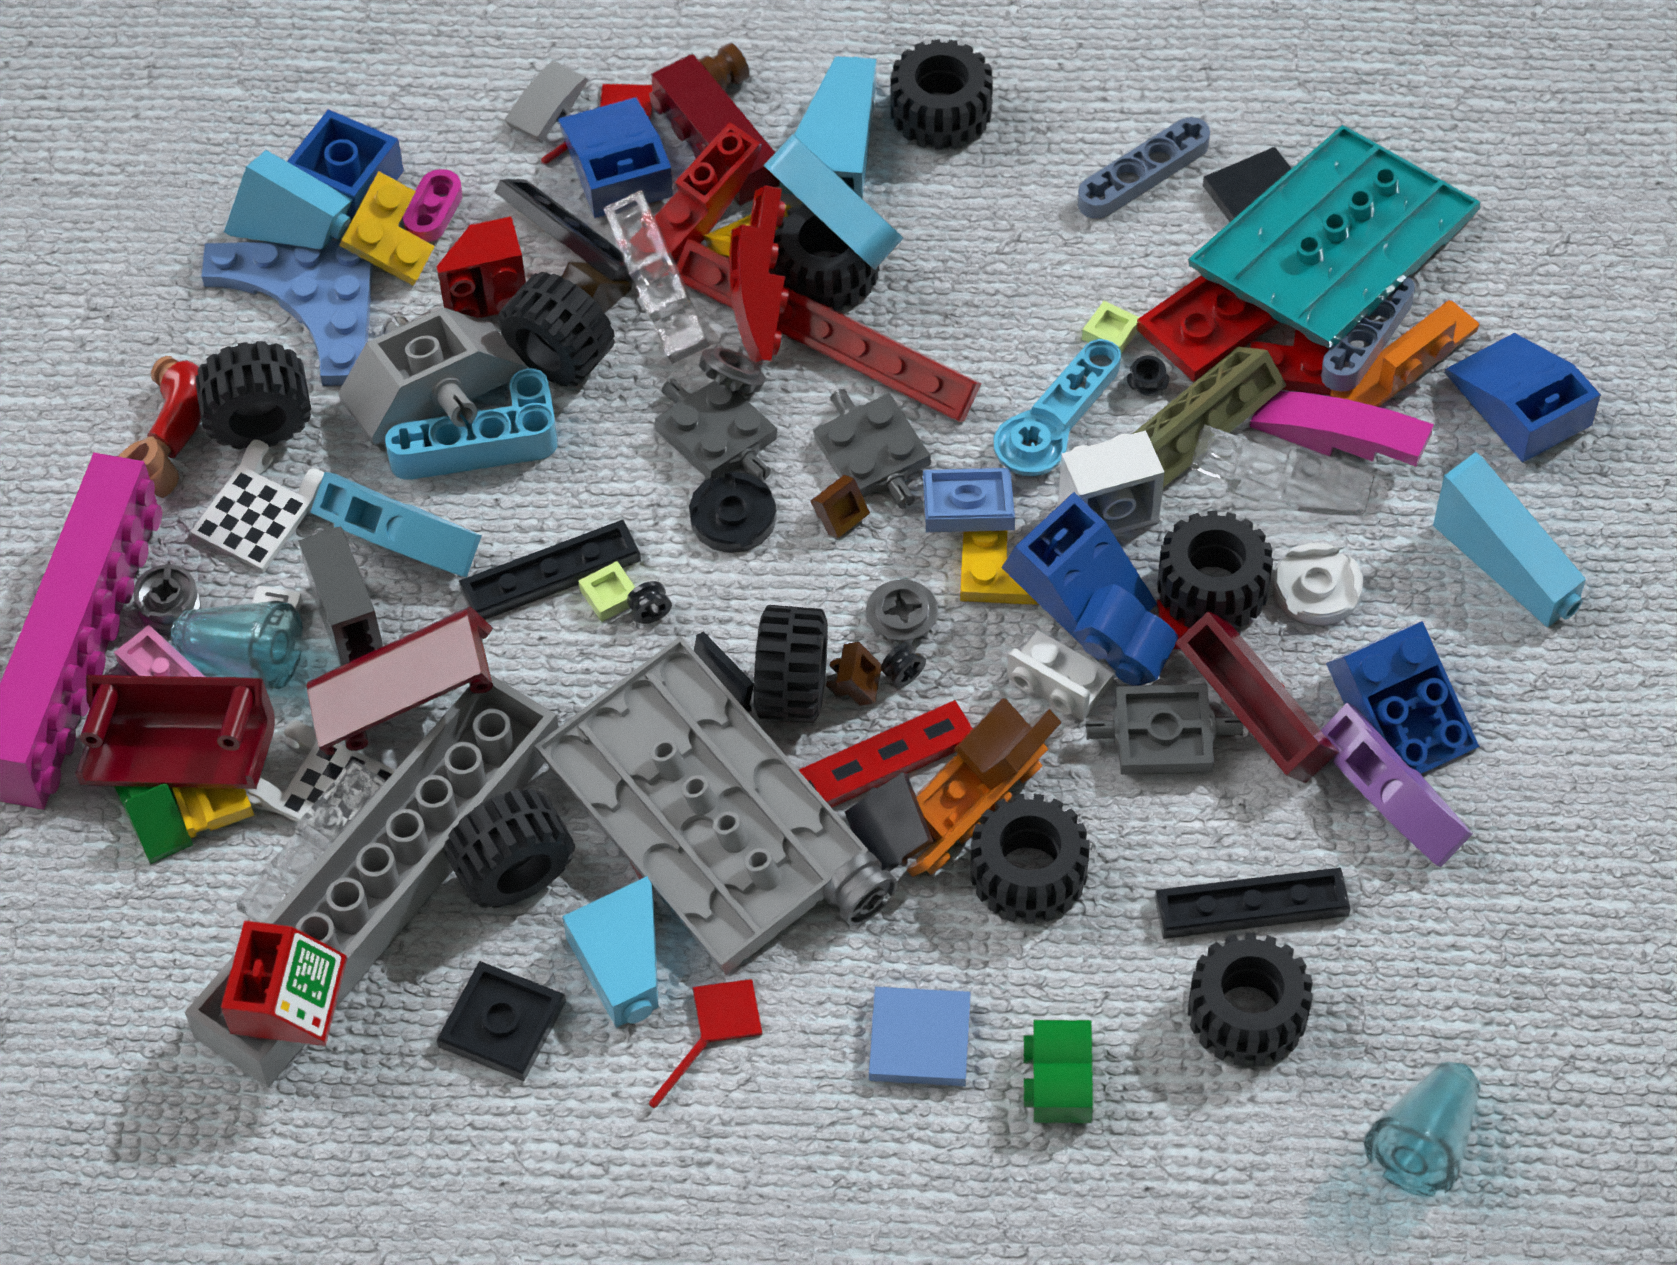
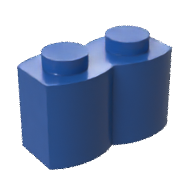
M1116 584L1095 590L1073 632L1089 655L1099 659H1106L1121 681L1134 686L1157 681L1176 644L1175 642L1179 638L1165 621L1146 611L1145 607L1136 597Z

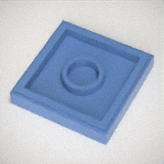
M1008 468L923 471L926 532L1015 530L1011 471Z
M875 987L869 1081L966 1086L971 992Z

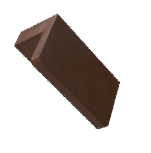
M1002 698L955 747V752L991 791L1014 775L1062 722L1048 709L1028 724L1010 702Z

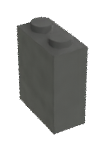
M340 526L328 531H318L310 537L298 540L310 589L340 666L383 647L374 607L342 527Z

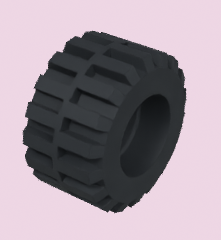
M940 39L931 40V44L925 45L923 42L915 44V50L907 49L901 54V60L896 59L893 64V72L890 74L891 119H894L895 128L897 131H903L905 139L908 141L915 139L917 140V145L924 148L927 145H933L934 150H943V146H950L951 149L959 148L960 143L963 141L967 144L973 142L975 135H982L986 130V123H990L993 98L992 69L989 63H985V57L980 52L973 53L972 46L968 44L960 46L958 41L950 39L948 43H942ZM935 93H947V94H951V95H947V96H937V95H932V94H935Z
M803 202L802 207L793 206L787 210V217L783 218L781 226L775 230L773 243L778 244V257L774 267L775 275L785 277V286L827 307H833L835 311L843 310L844 304H849L851 307L858 304L859 296L866 298L871 293V285H876L879 266L874 270ZM821 251L840 253V255L828 258L817 257L812 254Z
M540 272L539 274H533L498 313L500 315L497 318L498 325L500 326L499 330L507 345L516 352L528 368L542 371L548 381L555 382L561 386L567 387L569 385L575 387L581 384L615 343L613 339L615 333L610 326L611 322L597 302L576 284L554 273Z
M257 341L248 344V342L238 343V346H227L220 349L219 354L210 355L206 359L207 363L201 364L198 368L195 383L202 426L209 438L216 439L218 444L223 446L231 445L234 449L247 448L253 440H260L269 447L278 445V442L288 441L293 438V434L300 433L305 428V423L310 420V411L312 409L303 362L301 358H297L293 350H284L283 345L277 343L269 345L264 341Z
M1207 511V516L1203 517L1199 513L1189 515L1188 522L1178 521L1174 524L1173 532L1168 531L1165 535L1160 550L1157 590L1158 593H1161L1160 601L1163 607H1170V616L1176 621L1184 618V626L1189 628L1207 612L1227 620L1231 625L1236 624L1240 628L1248 625L1249 618L1256 619L1262 612V605H1266L1268 600L1273 567V550L1271 544L1265 542L1266 535L1261 529L1253 530V522L1246 518L1239 521L1236 519V514L1227 512L1226 516L1217 515V511ZM1218 567L1232 574L1223 577H1213L1201 573L1198 569Z
M767 605L763 611L758 629L754 667V708L759 719L815 723L818 718L824 694L828 644V622L823 609Z
M528 788L521 791L519 789L512 790L481 803L458 821V825L452 828L448 834L449 838L444 844V854L473 904H478L482 908H501L535 895L562 874L566 869L565 867L571 862L573 858L572 853L575 851L573 838L549 798L542 791Z
M1024 794L1014 795L1013 802L1008 803L1005 799L996 802L995 812L987 809L981 815V824L976 823L971 841L970 877L972 886H976V895L981 902L988 900V909L994 914L1002 910L1005 912V919L1015 922L1016 917H1024L1025 924H1035L1036 917L1042 916L1044 921L1048 922L1055 919V911L1059 910L1062 914H1065L1071 909L1072 900L1078 902L1083 893V885H1086L1089 840H1086L1087 830L1084 823L1077 824L1078 815L1071 808L1064 812L1062 810L1063 802L1055 798L1051 803L1045 802L1044 795L1034 794V799H1025ZM1020 848H1036L1050 855L1054 861L1041 869L1026 870L1014 866L1005 856Z
M1246 933L1245 939L1238 940L1236 934L1225 937L1224 946L1216 941L1208 948L1207 956L1202 954L1197 961L1196 971H1193L1188 1001V1016H1191L1190 1027L1193 1034L1200 1033L1199 1043L1205 1049L1213 1046L1215 1048L1214 1056L1224 1061L1226 1056L1234 1058L1233 1065L1244 1067L1245 1060H1253L1254 1067L1265 1066L1266 1058L1270 1057L1275 1063L1284 1058L1285 1049L1292 1052L1298 1046L1299 1038L1303 1037L1313 998V993H1311L1313 986L1311 974H1305L1307 965L1302 957L1293 959L1294 949L1288 944L1281 948L1275 945L1277 938L1266 935V939L1263 941L1256 939V933ZM1238 987H1253L1268 994L1276 1006L1265 1012L1248 1013L1231 1005L1224 994Z

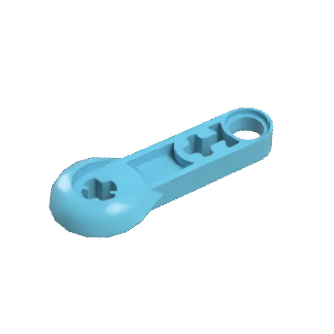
M1106 339L1090 341L1032 406V409L1013 416L1002 423L994 435V451L1000 463L1013 473L1034 477L1046 474L1057 467L1061 462V454L1067 450L1069 431L1117 376L1121 361L1119 347ZM1096 355H1104L1110 358L1112 363L1101 367L1094 365L1090 358ZM1085 375L1087 377L1085 388L1079 387ZM1023 440H1025L1027 444L1029 443V440L1037 441L1038 444L1037 446H1035L1032 442L1031 446L1023 445Z

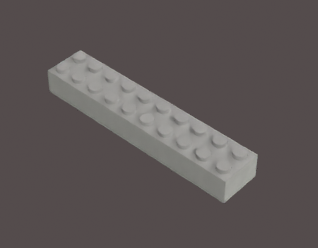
M491 675L493 687L490 691L476 694L471 692L470 686L263 922L292 926L347 956L336 1007L452 872L453 869L444 854V844L449 838L448 834L452 828L458 825L459 820L481 803L512 790H521L545 762L539 755L535 745L559 727L557 715ZM233 956L184 1013L195 1039L269 1087L304 1044L230 1034L221 1005L234 960Z

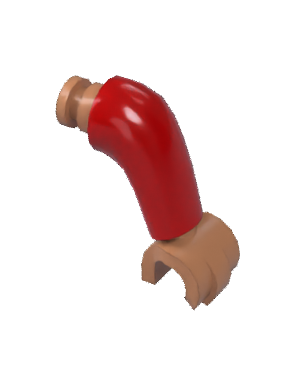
M172 356L161 357L154 363L151 369L152 381L160 386V392L165 402L147 434L148 437L131 444L117 456L144 461L149 478L155 485L154 494L161 498L169 495L177 486L179 480V472L169 458H175L201 423L195 383L199 367L192 361L184 360L178 362Z

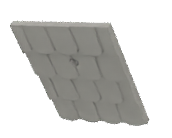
M681 636L535 745L539 755L548 764L553 773L637 869L642 878L648 876L652 883L653 891L674 913L683 927L725 975L740 965L742 960L750 957L777 936L779 931L786 929L814 907L816 902L823 900L824 889L828 881L845 863L862 853L869 852Z

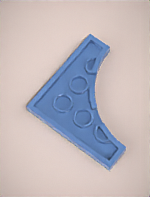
M341 240L330 241L322 249L274 242L205 243L202 267L204 287L236 289L254 295L259 291L277 300L281 308L290 313L300 324L303 323L310 332L320 359L322 386H342L365 344L368 342L373 264L340 247Z

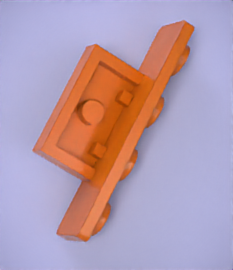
M1448 300L1383 349L1359 385L1349 391L1331 389L1330 396L1380 407L1478 331L1479 322L1452 300Z
M1043 743L1014 775L991 791L957 754L916 794L929 832L935 841L906 869L907 872L914 877L926 870L930 875L938 871L951 858L947 850L957 840L963 844L973 836L976 823L980 824L978 819L987 809L995 812L996 802L1002 799L1008 802L1013 796L1008 789L1018 779L1021 783H1025L1040 770L1043 765L1038 759L1048 750L1047 746Z

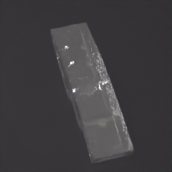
M642 190L605 207L604 211L629 274L636 283L647 314L654 323L666 356L671 364L709 347V341Z

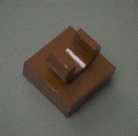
M847 475L840 477L810 500L817 517L822 520L828 535L840 538L870 514L855 479Z
M859 641L844 644L841 658H836L830 662V667L838 674L837 679L827 681L826 687L835 696L843 697L849 695L859 706L874 704L880 680L881 663Z

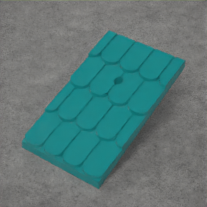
M1341 125L1188 258V263L1191 268L1198 271L1205 279L1224 286L1234 292L1241 300L1254 304L1268 312L1278 322L1292 326L1304 333L1312 342L1330 349L1332 346L1337 345L1366 315L1369 316L1409 275L1414 274L1441 245L1445 246L1481 209L1479 200L1350 128Z

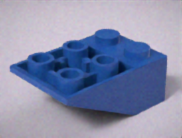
M637 98L558 119L594 219L673 196L671 165L657 131Z
M1516 333L1455 363L1444 371L1447 377L1522 463L1592 426L1601 394L1574 364Z
M1075 492L1067 497L1014 547L1001 567L1081 645L1082 643L1075 637L1073 632L1096 589L1116 584L1136 597L1145 607L1146 611L1150 612L1157 605L1154 597L1107 523Z
M1423 621L1399 629L1326 663L1344 705L1349 703L1356 706L1401 759L1420 774L1479 747Z

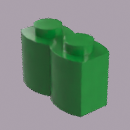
M1033 1020V1035H1024V1064H1033V1078H1024V1108H1033V1123H1092V1020Z

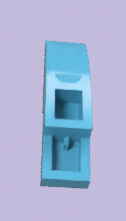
M324 472L310 512L334 523L335 527L341 526L344 531L463 577H467L482 537L480 534L416 506L401 503L330 472Z

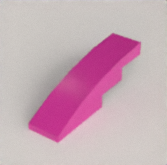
M1279 391L1255 411L1249 427L1327 456H1331L1334 448L1373 462L1376 454L1380 453L1417 467L1432 435L1434 424L1389 409L1348 399L1303 392Z

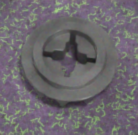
M727 348L706 349L702 352L698 366L703 372H706L708 378L719 382V386L724 385L732 391L739 390L744 394L760 392L766 378L753 360Z
M904 579L889 581L879 586L870 595L866 606L867 622L873 627L876 636L882 635L888 638L891 644L896 640H906L912 643L915 638L920 636L927 638L932 626L937 624V601L932 592L918 582ZM897 601H900L901 607H904V610L909 612L907 623H903L900 617L895 615Z

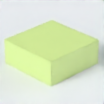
M1103 301L1083 328L1082 340L1089 343L1097 339H1106L1116 344L1122 354L1138 332L1136 326L1137 319L1140 317Z
M618 561L578 581L581 593L601 622L630 608L627 604V596L635 586Z

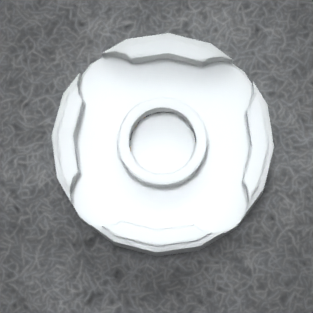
M1309 543L1294 547L1287 552L1286 557L1281 562L1279 561L1274 572L1273 594L1279 607L1291 618L1308 625L1325 626L1341 622L1354 612L1361 600L1363 575L1357 562L1350 555L1347 558L1344 554L1339 553V548L1330 544Z

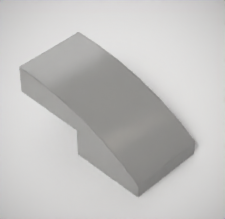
M552 61L528 85L504 121L509 127L543 143L561 111L566 114L570 112L588 79Z

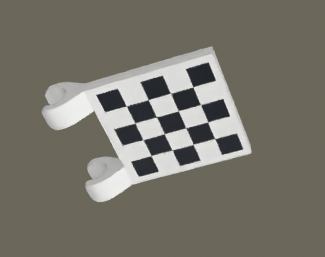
M253 440L247 447L240 466L190 533L202 542L264 573L312 508L324 472L315 468L310 469L306 473L298 493H295L259 475L271 465L273 456L267 452L269 446L260 440Z
M292 720L284 731L287 737L286 745L294 751L309 753L284 793L268 781L260 778L257 789H248L249 801L252 806L258 809L276 812L330 838L336 839L396 770L356 751H350L341 744L333 745L335 754L327 755L318 748L315 731L298 720Z

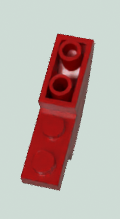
M729 122L675 181L678 191L623 250L624 254L639 264L643 271L658 280L681 255L687 239L701 244L704 240V235L710 233L751 171L762 149L761 143Z
M766 185L754 193L749 226L742 224L732 229L729 250L730 291L737 327L750 359L758 365L771 362L772 356L778 354L781 344V332L776 330L778 316L784 313L788 300V290L783 288L785 277L769 274V269L775 267L778 257V244L773 242L776 227H780L783 222L785 202L780 201L782 189Z

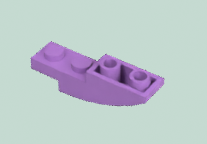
M1346 703L1321 729L1322 733L1339 751L1335 756L1336 759L1333 761L1375 808L1435 865L1442 867L1473 835L1422 775L1410 768L1356 706Z

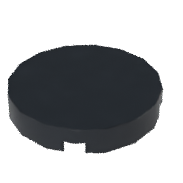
M739 472L725 473V477L715 480L714 477L705 480L693 492L689 504L691 529L699 541L713 550L727 553L748 551L762 544L773 532L777 520L775 499L772 497V492L766 483L753 475Z

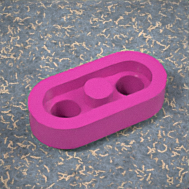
M436 169L423 176L403 215L404 229L426 242H432L443 235L463 197L459 176L447 169Z

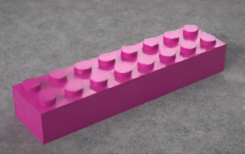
M93 452L0 682V802L44 810L50 794H55L59 788L62 762L65 755H70L74 749L76 742L75 729L80 716L84 717L89 710L86 701V675L103 674L106 662L105 652L109 641H114L118 635L120 628L119 616L123 605L129 604L132 599L134 577L137 569L145 565L152 531H157L161 524L162 507L157 503L154 494L155 485L149 478L144 461Z

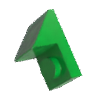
M166 783L157 787L114 786L150 864L193 846L184 821Z

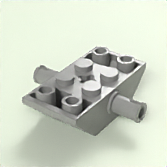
M443 307L411 323L402 315H394L395 320L400 326H396L389 317L382 327L384 335L365 344L338 395L373 445L385 440L387 432L395 425L431 419L443 412L448 414L452 423L457 427L465 426L464 421L459 415H463L468 423L471 424L477 416V408L471 400L501 385L510 383L513 375L520 370L526 369L527 366L516 352L507 345L506 340L491 322Z

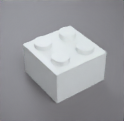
M1146 430L1131 435L1121 434L1112 440L1091 446H1077L1069 452L1062 453L1058 505L1075 492L1107 523L1114 535L1159 523L1164 470Z

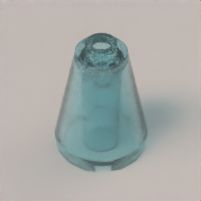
M282 601L186 610L174 621L171 629V638L179 653L232 677L262 678L266 690L270 691L273 688L282 689L286 687L294 676L301 657V651L294 650L295 635L303 636V626L299 612L292 604Z
M1443 1062L1439 1064L1372 1124L1364 1140L1366 1156L1371 1164L1376 1158L1386 1169L1382 1176L1389 1183L1407 1193L1422 1197H1434L1437 1190L1445 1189V1193L1452 1189L1460 1174L1481 1091L1480 1082L1474 1072L1462 1063Z

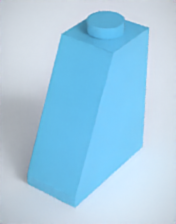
M265 150L246 166L224 232L233 237L322 249L333 238L339 240L346 232L351 221L347 213L352 199Z
M648 876L562 916L566 939L616 1028L626 1023L635 1024L650 1016L653 1010L659 1008L655 909L652 883Z

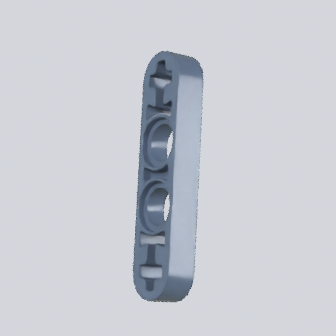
M1185 117L1085 179L1078 189V209L1083 215L1093 219L1104 218L1203 156L1209 147L1210 127L1205 121L1196 117ZM1155 152H1162L1169 155L1171 159L1165 163H1157L1152 161L1149 156ZM1124 172H1131L1140 179L1133 183H1125L1120 181L1117 176Z
M1407 277L1389 295L1393 296L1392 302L1386 298L1369 315L1383 316L1388 319L1387 321L1374 322L1367 318L1368 315H1366L1337 345L1332 346L1323 359L1321 374L1322 382L1326 387L1336 391H1349L1359 385L1412 307L1415 285L1410 277ZM1352 341H1364L1369 343L1370 346L1358 348L1349 343ZM1345 361L1349 363V368H1343L1345 366Z

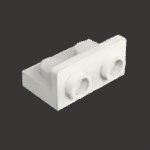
M1039 630L1035 632L1021 651L1014 648L1008 655L1007 677L1019 689L1039 695L1049 701L1052 707L1060 713L1071 714L1084 721L1113 683L1114 673Z

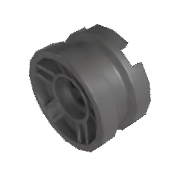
M170 564L155 566L140 576L133 589L134 601L142 623L145 627L150 625L159 635L171 636L180 634L190 629L199 619L202 608L195 580L190 572L180 566ZM167 597L166 601H161L163 598Z
M871 852L862 853L845 863L831 877L824 889V898L834 908H840V916L850 926L860 925L878 914L887 905L883 901L886 894L894 896L898 888L897 879L889 871L881 870L882 863Z

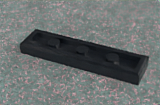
M503 179L499 181L494 193L611 281L637 280L642 270L639 264L526 179Z
M623 519L459 580V586L468 607H472L486 620L579 585V580L618 561L622 568L641 561V556Z
M1341 867L1155 890V902L1163 939L1347 917L1351 909Z

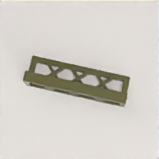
M1238 346L1134 432L1138 433L1146 430L1164 470L1163 488L1287 386L1267 350Z

